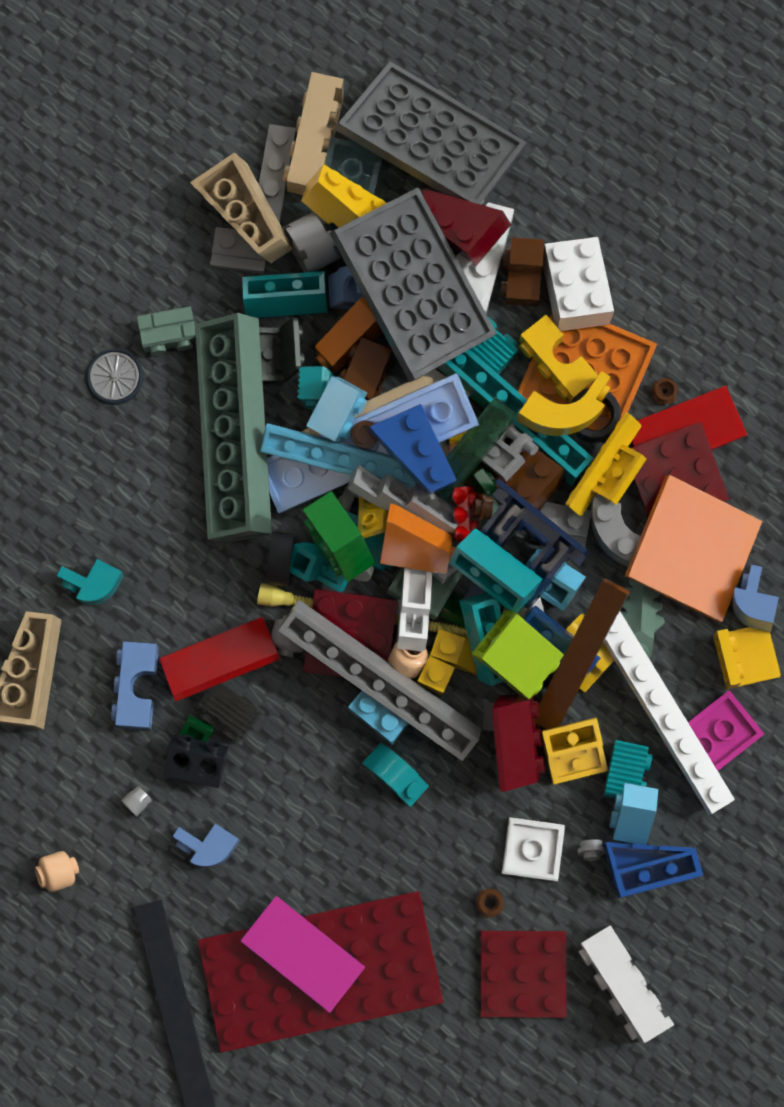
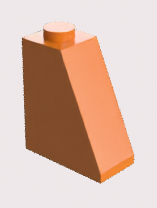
M361 297L315 346L316 354L318 355L315 357L316 361L320 366L329 368L333 374L350 361L348 357L354 344L358 345L361 337L373 342L383 334L364 297Z
M390 504L380 564L447 574L449 561L456 547H451L453 535L396 504Z

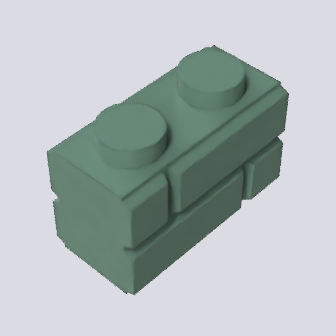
M191 306L137 316L145 353L150 352V355L154 356L166 353V349L177 347V350H188L193 348V344H196V329Z

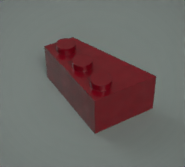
M427 189L422 193L450 247L475 266L480 263L511 226L510 221L502 210Z

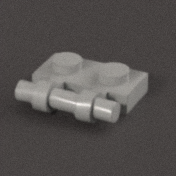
M498 416L492 423L496 427L493 433L484 427L466 448L473 456L507 482L525 463L520 453L527 451L530 455H534L538 451V446L533 443V439L526 433L521 434L515 429L516 426L512 422L503 420ZM509 437L514 442L508 446L503 442L505 438Z

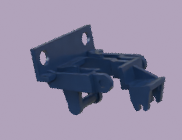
M498 479L495 483L499 487L492 496L502 504L480 532L503 548L514 532L524 530L544 546L543 550L528 567V569H531L542 578L533 597L523 606L529 610L570 559L580 566L590 552L502 480ZM474 584L462 600L487 592ZM498 602L500 609H502L504 605Z

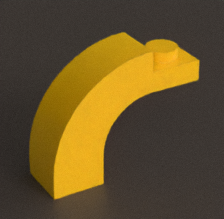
M601 371L587 393L580 400L571 404L551 402L533 391L520 410L516 421L535 432L551 436L569 435L581 431L592 424L602 413L605 405L601 402L611 389L607 386L611 377Z

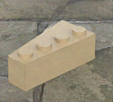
M25 612L12 643L13 648L1 669L3 671L0 676V724L44 729L61 626V619L52 614Z

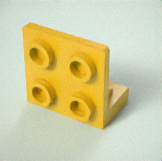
M747 627L730 632L728 629L717 631L713 635L726 690L776 679L781 676L770 632Z

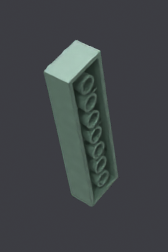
M235 313L195 324L208 540L226 543L272 534L267 454L260 452L265 431L259 319Z

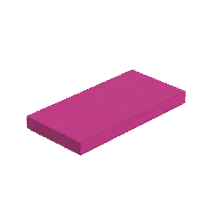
M277 896L241 940L242 943L328 1012L333 1010L365 969L364 965Z

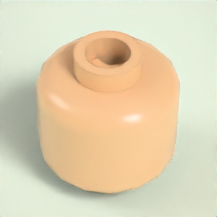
M395 643L389 655L388 663L402 675L410 679L416 678L422 672L427 662L428 652L426 648L425 652L397 649V643Z
M58 851L41 857L38 866L35 867V874L40 887L46 888L50 892L72 886L75 882V874L79 873L75 858H69L64 851Z

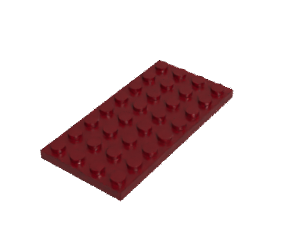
M420 891L303 916V918L365 966V969L331 1012H328L241 942L249 929L198 940L221 1053L444 1003Z

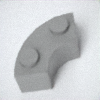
M594 497L591 504L590 518L594 536L608 556L628 567L641 536L633 533L624 524L621 516V503L615 505L608 500Z

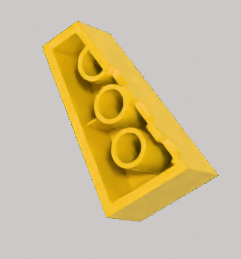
M324 164L307 183L301 200L326 223L331 224L333 222L338 228L387 204L384 200L374 196L360 185L353 183Z

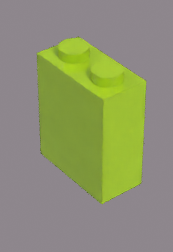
M507 609L471 653L515 692L528 699L541 690L543 681L559 667L560 660L564 656L563 653L517 613Z

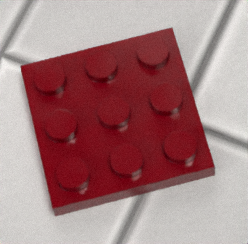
M702 422L631 448L646 458L633 481L647 519L665 475H671L723 502L729 500Z
M315 588L312 609L388 662L392 647L398 600ZM306 651L303 672L343 677Z
M481 931V1017L567 1018L566 931Z

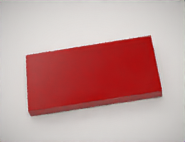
M725 385L637 420L641 424V428L631 443L634 447L702 422L711 450L747 437L748 434Z
M260 617L159 659L176 702L275 662L280 658L263 617Z

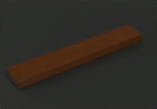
M606 578L602 581L539 704V718L535 719L536 724L545 729L561 726L630 591Z

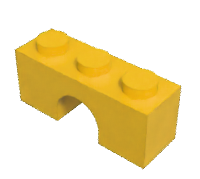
M545 315L521 334L519 341L521 345L519 347L528 358L533 357L539 364L537 366L539 372L546 379L549 377L556 384L555 390L564 400L568 398L572 402V399L579 393L592 386L598 375L582 356L570 364H563L555 359L553 349L562 342L564 335L550 318Z

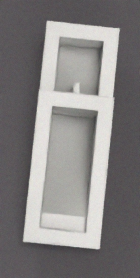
M404 568L397 649L425 652L431 604L432 572Z

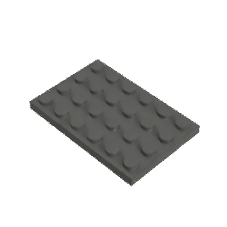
M392 62L385 66L340 120L336 131L440 193L481 205L522 153L527 143Z
M419 188L329 233L409 382L497 334Z

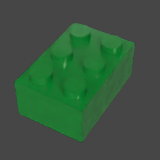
M332 491L303 509L307 517L304 524L309 530L314 544L320 553L326 557L329 562L328 564L337 577L343 575L345 580L349 582L375 565L361 532Z

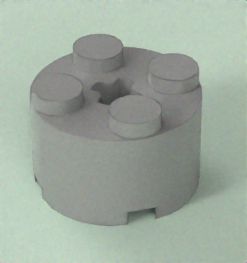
M311 212L283 227L288 240L291 241L292 252L304 273L316 272L341 258L329 234L331 230L326 232L323 226L325 225L324 220L315 212Z

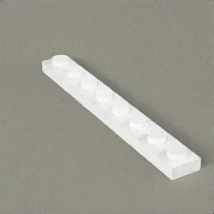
M619 612L604 644L708 815H711L735 799L623 615Z

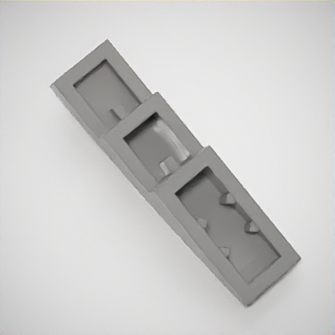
M358 465L353 470L347 488L350 491L389 511L390 504H396L446 532L455 533L458 526L454 519L455 507L437 495L432 494L428 496L417 483L409 488L390 474L380 479L361 465Z

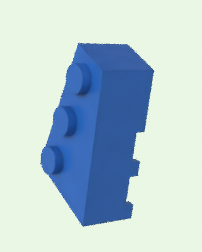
M421 404L369 427L368 432L375 437L428 496L454 485L457 481Z
M614 842L603 843L618 899L703 876L696 848Z

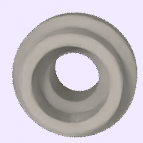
M585 840L580 842V848L577 850L578 856L584 857L585 861H597L601 859V855L606 853V850L602 846L601 840Z

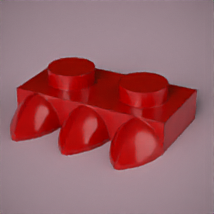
M456 487L453 491V500L457 504L454 510V519L458 524L455 530V538L458 543H461L475 528L481 531L480 522L476 520V515L472 513L473 500L479 497L474 487Z

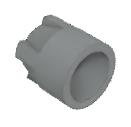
M139 786L130 791L121 800L136 817L152 801Z

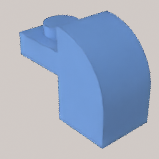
M751 565L750 573L743 574L741 588L734 589L732 599L733 611L736 617L746 626L771 632L779 597L757 593L762 567Z
M214 824L203 842L180 827L173 835L178 840L176 843L177 847L188 854L192 850L196 852L190 862L205 868L215 867L225 862L240 842L237 837L217 824Z

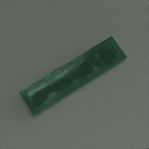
M496 397L477 418L479 426L469 429L446 457L457 481L454 485L438 491L436 494L447 503L453 497L454 489L462 486L518 417L515 412Z

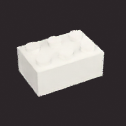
M598 237L545 244L543 270L556 327L560 331L609 325L614 308Z

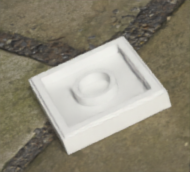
M509 817L502 874L558 882L565 825Z

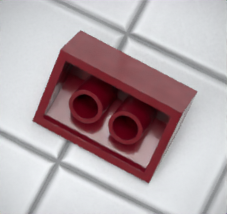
M519 694L499 695L492 707L499 787L500 792H505L537 783L541 773H544L545 767L543 756L539 757L538 746L542 745L541 729H536L535 719L539 718L538 702L533 701V696L528 699Z

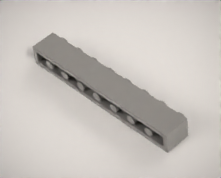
M298 600L283 620L278 630L280 633L461 761L464 760L478 742L481 732L480 727L415 681L399 673L391 664L302 601Z

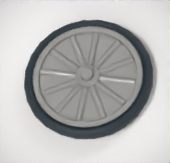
M104 350L97 354L88 365L86 371L87 387L91 394L103 403L110 405L126 403L134 398L142 387V366L139 360L126 350Z

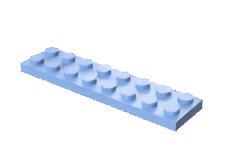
M458 374L451 375L354 419L352 422L355 425L360 421L366 420L377 424L421 404L439 443L479 426ZM322 434L318 435V437L329 439ZM351 434L341 442L356 446L352 441ZM378 441L371 448H367L368 450L390 455ZM274 455L267 458L269 493L278 513L285 512L346 485L351 478V475Z

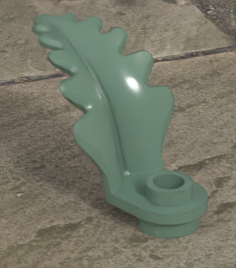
M629 579V584L633 588H624L630 591L628 595L630 598L625 600L622 607L626 611L621 612L644 652L650 658L654 633L665 623L663 617L656 615V612L663 608V604L654 601L655 598L660 596L659 593Z

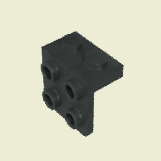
M291 317L280 328L259 327L262 383H286L300 372L298 370L300 367L304 366V354L300 352V342L303 335L302 326L299 325L298 318Z

